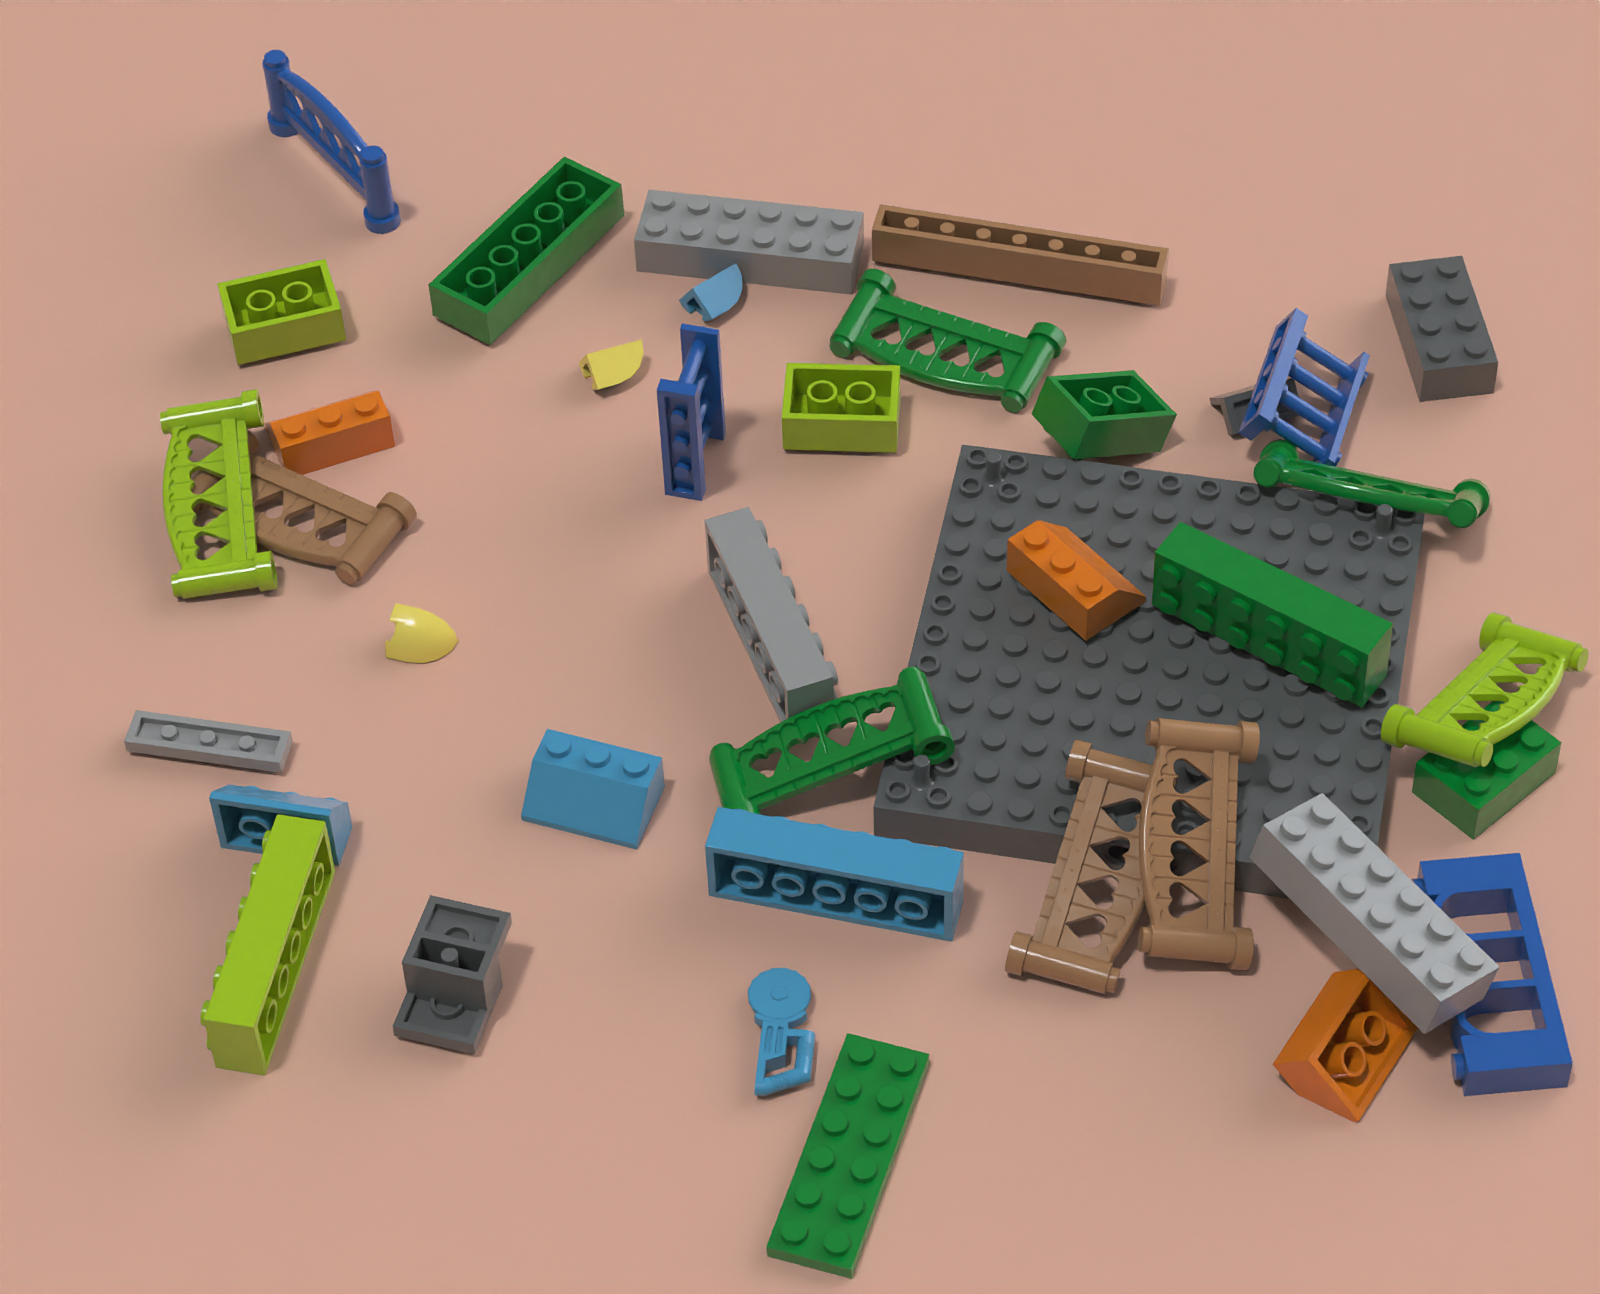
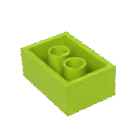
M326 259L217 283L222 311L237 365L346 340L342 311Z
M786 363L782 408L783 449L897 453L901 398L900 366Z

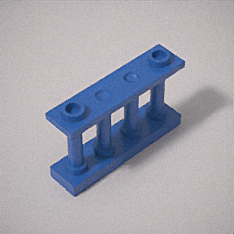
M1295 308L1275 327L1239 434L1252 441L1263 430L1265 432L1271 430L1314 458L1313 462L1337 466L1342 456L1339 449L1358 390L1368 377V372L1365 369L1370 355L1363 352L1348 365L1306 337L1307 333L1303 330L1308 315ZM1299 350L1341 377L1337 389L1297 364L1298 360L1294 357L1296 351ZM1289 376L1331 403L1329 414H1324L1290 392L1288 385L1285 384L1287 377ZM1278 404H1282L1321 429L1323 432L1319 443L1279 418V412L1276 411Z
M682 323L680 327L683 365L678 381L660 379L657 387L665 495L702 501L706 491L703 450L708 438L724 441L726 437L719 329Z

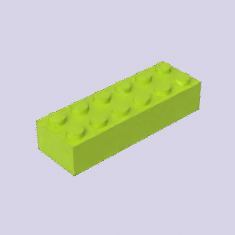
M278 814L272 830H266L264 834L262 858L260 863H255L252 867L250 875L251 888L248 897L243 896L241 898L238 908L239 922L236 930H231L228 934L225 961L223 965H218L213 978L214 991L211 1000H205L200 1015L201 1025L205 1026L207 1032V1049L212 1051L216 1068L263 1076L267 1072L335 874L326 822Z

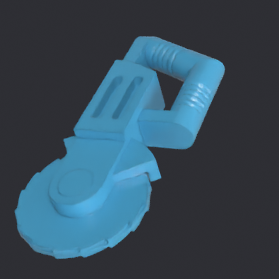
M784 967L771 968L761 972L754 978L748 989L749 1005L753 1012L756 1013L754 1022L762 1027L754 1094L757 1096H766L810 1082L816 1036L810 1030L792 1029L807 1020V1012L805 1011L808 1009L811 1001V990L806 978L795 970ZM788 1045L797 1046L795 1068L766 1077V1073L785 1068Z

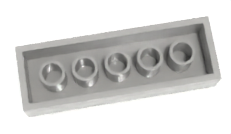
M648 190L634 238L637 272L709 279L737 263L742 275V283L852 295L864 246V213Z
M749 507L704 520L709 575L779 721L782 722L809 708L837 699L833 686L838 684L835 667L831 661L825 662L823 658L824 650L821 639L817 632L811 633L809 629V617L803 604L797 605L794 599L795 589L791 578L788 575L783 577L780 571L782 566L779 554L775 547L769 548L767 532L762 520L756 521Z
M1323 793L1262 826L1249 858L1424 1034L1484 999L1500 967Z

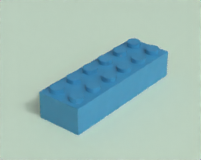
M723 807L717 808L705 844L709 896L953 941L963 905L964 852L955 851L944 846H928L912 843L906 839H890L870 835L863 831L852 832L831 828L824 824H809L789 820L781 816L771 817L750 813L743 809Z

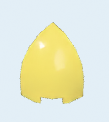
M642 339L586 354L578 364L585 379L592 377L594 382L592 383L593 390L620 384L635 374L640 368L644 355Z
M395 603L389 621L394 622L396 627L391 641L386 640L385 642L386 658L408 663H427L438 660L450 653L459 641L454 630L435 614L416 607Z

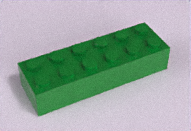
M564 156L428 284L433 316L491 345L624 216L622 184Z
M1181 521L1155 551L1152 605L1159 608L1162 612L1174 615L1194 625L1201 631L1208 632L1227 641L1235 648L1243 649L1260 657L1268 664L1278 666L1298 676L1303 681L1313 683L1335 694L1338 698L1350 701L1360 707L1365 705L1387 676L1393 629L1392 622Z

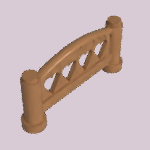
M247 429L254 508L283 495V511L279 517L269 518L265 512L258 513L254 511L257 544L293 558L336 566L335 573L337 577L344 583L353 585L364 577L400 530H407L416 519L417 512L414 506L397 493H386L377 506L374 507L255 455L260 448V444L253 433ZM198 470L191 478L195 482L192 493L202 494L222 478ZM198 503L193 508L195 513L207 508L216 517L225 511L207 503ZM315 509L314 527L311 531L303 533L297 529V526L289 527L285 525L289 519ZM346 523V541L343 545L334 547L329 544V540L320 541L317 539L319 534Z
M1157 718L1155 721L1148 720L1145 743L1156 749V756L1150 769L1141 806L1138 850L1141 883L1150 924L1148 927H1140L1137 938L1138 951L1146 953L1147 956L1227 963L1229 969L1248 970L1251 965L1254 949L1253 932L1251 928L1233 926L1238 763L1253 764L1257 758L1260 731L1256 722L1238 721L1236 726ZM1177 760L1185 761L1209 781L1185 794L1176 792L1173 788V780L1177 777L1173 769L1174 762ZM1176 801L1185 803L1206 819L1207 822L1184 835L1176 834L1171 827L1173 819L1176 818L1172 811L1173 803ZM1175 842L1182 843L1206 863L1183 876L1174 875L1170 870V863L1174 859L1170 851L1171 845ZM1172 884H1180L1205 903V905L1181 918L1173 917L1168 910V906L1173 900L1169 894L1170 886Z
M1078 739L1074 741L1066 767L1065 779L1080 783L1034 934L1030 935L1019 931L1014 933L1006 958L1005 972L1023 976L1024 972H1028L1106 994L1107 991L1115 993L1121 968L1113 967V961L1132 933L1145 906L1138 850L1140 813L1134 816L1137 822L1136 828L1130 832H1125L1118 827L1103 809L1129 801H1136L1142 806L1151 764L1093 749V743ZM1179 775L1173 780L1175 791L1177 790ZM1124 839L1130 844V849L1123 854L1125 865L1120 870L1110 869L1091 848L1114 840ZM1104 878H1114L1118 882V888L1111 893L1113 904L1107 909L1097 907L1079 887L1080 885ZM1100 916L1105 919L1107 924L1099 932L1102 941L1095 948L1085 946L1067 926V924Z

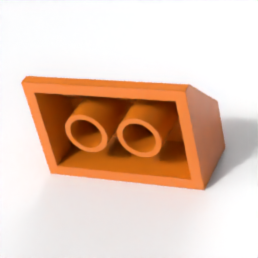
M379 390L362 393L264 423L281 467L283 466L301 475L395 447L391 417Z
M1037 520L1007 540L1006 571L1085 641L1146 602V596L1067 527Z
M1359 968L1333 972L1272 1065L1297 1095L1352 1122H1356L1364 1114L1418 1027Z

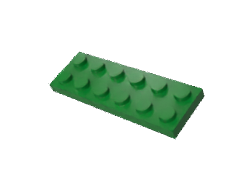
M847 1033L767 1243L766 1253L768 1257L852 1279L929 1067L930 1054Z

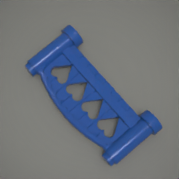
M276 49L268 51L264 55L262 65L270 104L267 118L271 133L278 137H291L299 133L366 200L363 215L365 226L369 231L376 234H386L397 229L401 218L399 207L393 201L386 153L379 146H367L348 120L320 91L305 79L292 72L289 59L283 51ZM296 97H297V98L300 100V102L302 103L303 110L300 108L299 103H298ZM315 116H317L322 124V129L319 127V124ZM334 135L340 140L342 149L339 147ZM354 154H355V155L358 157V159L360 160V166L358 165V163H357V161H356V159H355Z

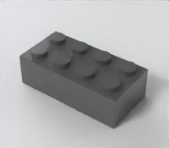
M1454 256L1389 264L1385 296L1419 402L1494 393L1498 359L1463 257Z

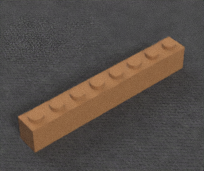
M882 204L879 206L872 226V261L1159 306L1167 282L1169 248Z

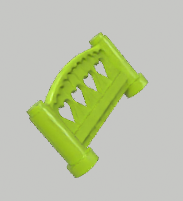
M258 389L242 391L241 397L167 408V411L160 412L162 432L164 435L171 434L164 466L162 497L168 536L176 559L181 567L177 574H171L174 596H182L183 599L257 587L260 588L261 592L277 589V571L272 551L257 553L247 428L264 427L263 408ZM200 438L220 446L199 462L189 460L193 451L188 445L193 439ZM202 470L222 478L204 493H192L195 482L191 479V475L195 471ZM198 503H207L225 510L203 527L194 525L198 516L193 512V508ZM207 535L228 543L206 560L196 558L200 548L195 542L200 536Z
M1492 612L1485 619L1480 631L1479 647L1483 652L1417 715H1415V711L1411 708L1399 704L1392 705L1382 723L1381 740L1383 743L1397 748L1408 745L1475 768L1478 766L1485 767L1491 760L1493 745L1521 729L1548 704L1559 687L1565 671L1571 673L1574 671L1581 672L1585 668L1589 655L1588 649L1582 648L1580 643L1514 624L1510 617ZM1514 664H1541L1543 666L1538 667L1535 674H1525ZM1520 682L1524 685L1518 686V692L1507 693L1496 683ZM1475 701H1502L1505 703L1499 705L1498 711L1488 712L1482 709ZM1456 720H1483L1486 722L1479 724V730L1468 731Z

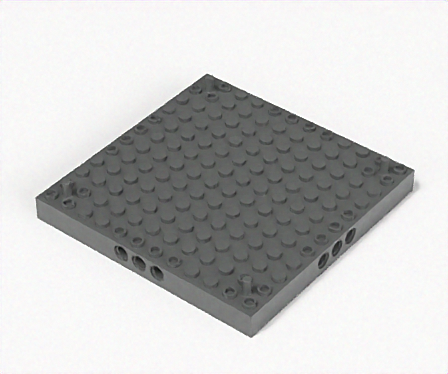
M962 444L908 667H917L925 673L942 724L951 732L955 750L947 760L934 765H930V759L926 755L915 757L913 749L884 761L873 806L874 836L906 839L912 843L938 847L944 846L952 849L1055 864L1080 783L1065 779L1069 755L1076 739L1093 743V749L1152 765L1156 756V749L1145 743V729L1148 720L1155 721L1157 718L1234 726H1236L1238 721L1256 722L1260 731L1257 758L1253 764L1238 763L1234 891L1290 899L1249 858L1262 826L1267 822L1323 793L1378 846L1392 748L1391 745L1382 742L1381 727L1389 708L1394 704H1398L1425 514L1393 509L1387 504L1379 506L1315 491L1278 486L1266 488L1256 483ZM1037 520L1067 527L1146 596V602L1085 641L1006 571L1007 540ZM1180 521L1393 623L1387 676L1363 707L1350 701L1342 700L1335 694L1313 683H1307L1278 666L1270 665L1262 658L1243 649L1235 648L1227 641L1208 632L1201 631L1194 625L1174 615L1166 614L1152 605L1155 551ZM1177 760L1174 762V772L1179 775L1176 792L1185 794L1209 781L1185 761ZM1129 801L1103 810L1121 830L1130 832L1137 826L1134 816L1141 812V805L1136 801ZM1181 801L1173 803L1172 811L1176 818L1173 819L1171 827L1176 834L1184 835L1207 822L1206 819ZM1118 839L1091 848L1110 869L1120 870L1125 865L1123 854L1128 852L1130 844L1124 839ZM1175 842L1171 845L1170 851L1174 859L1170 863V870L1174 875L1183 876L1206 863L1182 843Z

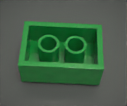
M1134 370L1047 376L1031 413L1043 426L1044 431L1050 434L1062 446L1065 453L1078 460L1161 452L1177 416Z
M1492 701L1483 709L1488 712H1495L1499 710V705L1505 702ZM1468 720L1462 727L1468 731L1479 730V724L1486 721ZM1531 720L1515 733L1493 745L1491 760L1485 767L1478 766L1475 768L1428 752L1416 762L1412 793L1474 840L1556 773L1562 742Z

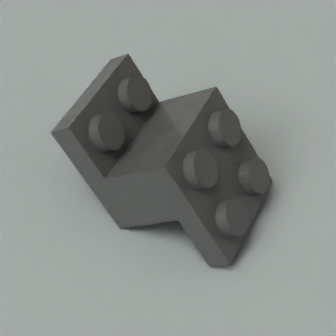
M430 895L402 960L407 993L393 1024L394 1036L471 1054L476 1053L503 987L498 956L512 924L511 913Z

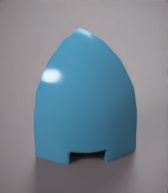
M737 263L693 287L678 301L688 313L691 314L697 311L701 314L703 321L712 320L726 312L738 302L743 289L742 275Z

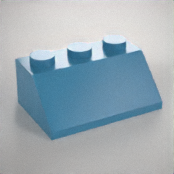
M547 729L532 759L521 819L522 821L637 850L665 788L662 757Z
M229 784L211 791L209 800L221 848L263 854L262 841L266 830H272L278 814L325 821L334 865H340L352 830L348 802L329 797L304 796L295 792L263 790L255 786L243 787Z

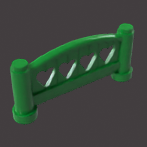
M867 269L857 283L858 292L830 337L829 348L839 357H848L855 350L860 351L881 365L900 366L901 375L932 386L965 393L1000 396V402L1005 409L1011 412H1019L1026 407L1051 360L1059 357L1067 340L1062 330L1047 322L1034 324L1027 338L906 301L893 296L896 291V284L887 273L878 269ZM897 323L901 341L897 344H889L885 339H874L872 335ZM927 334H931L935 352L931 355H923L919 350H908L906 346ZM961 345H966L970 362L965 366H958L953 361H943L940 357ZM995 356H1000L1004 373L999 377H992L988 372H977L974 368Z
M1284 439L1274 440L1263 449L1260 461L1255 465L1253 471L1256 482L1266 488L1274 487L1278 483H1284L1377 506L1387 504L1393 509L1447 517L1450 523L1458 528L1471 526L1478 517L1486 512L1491 500L1488 487L1477 479L1462 480L1454 487L1453 491L1302 460L1300 459L1297 447Z
M907 667L899 673L897 684L894 686L843 696L809 708L769 728L738 749H735L729 743H719L711 749L709 763L721 807L743 809L750 813L761 815L760 810L911 749H913L915 757L926 755L930 759V765L939 764L953 754L955 744L950 730L942 724L925 673L917 667ZM887 707H895L887 730L881 731L865 722L866 717L870 714H879ZM850 722L857 723L851 741L845 747L827 737L828 733L833 729H842ZM813 737L819 738L810 761L805 762L789 753L792 746L805 744ZM773 753H782L773 776L767 777L751 768L752 764L758 759H768Z

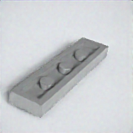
M139 710L135 711L124 740L126 751L279 773L283 771L293 742L291 731Z

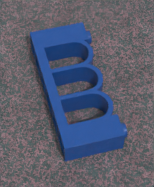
M1520 853L1420 861L1418 876L1412 879V881L1450 919L1464 916L1507 913L1511 930L1466 934L1495 963L1519 961L1523 976L1521 980L1492 982L1483 1000L1457 1014L1452 1019L1451 1040L1457 1053L1451 1054V1070L1454 1080L1461 1081L1464 1096L1568 1087L1573 1062ZM1531 1010L1535 1029L1499 1033L1483 1032L1474 1028L1467 1019L1479 1014Z

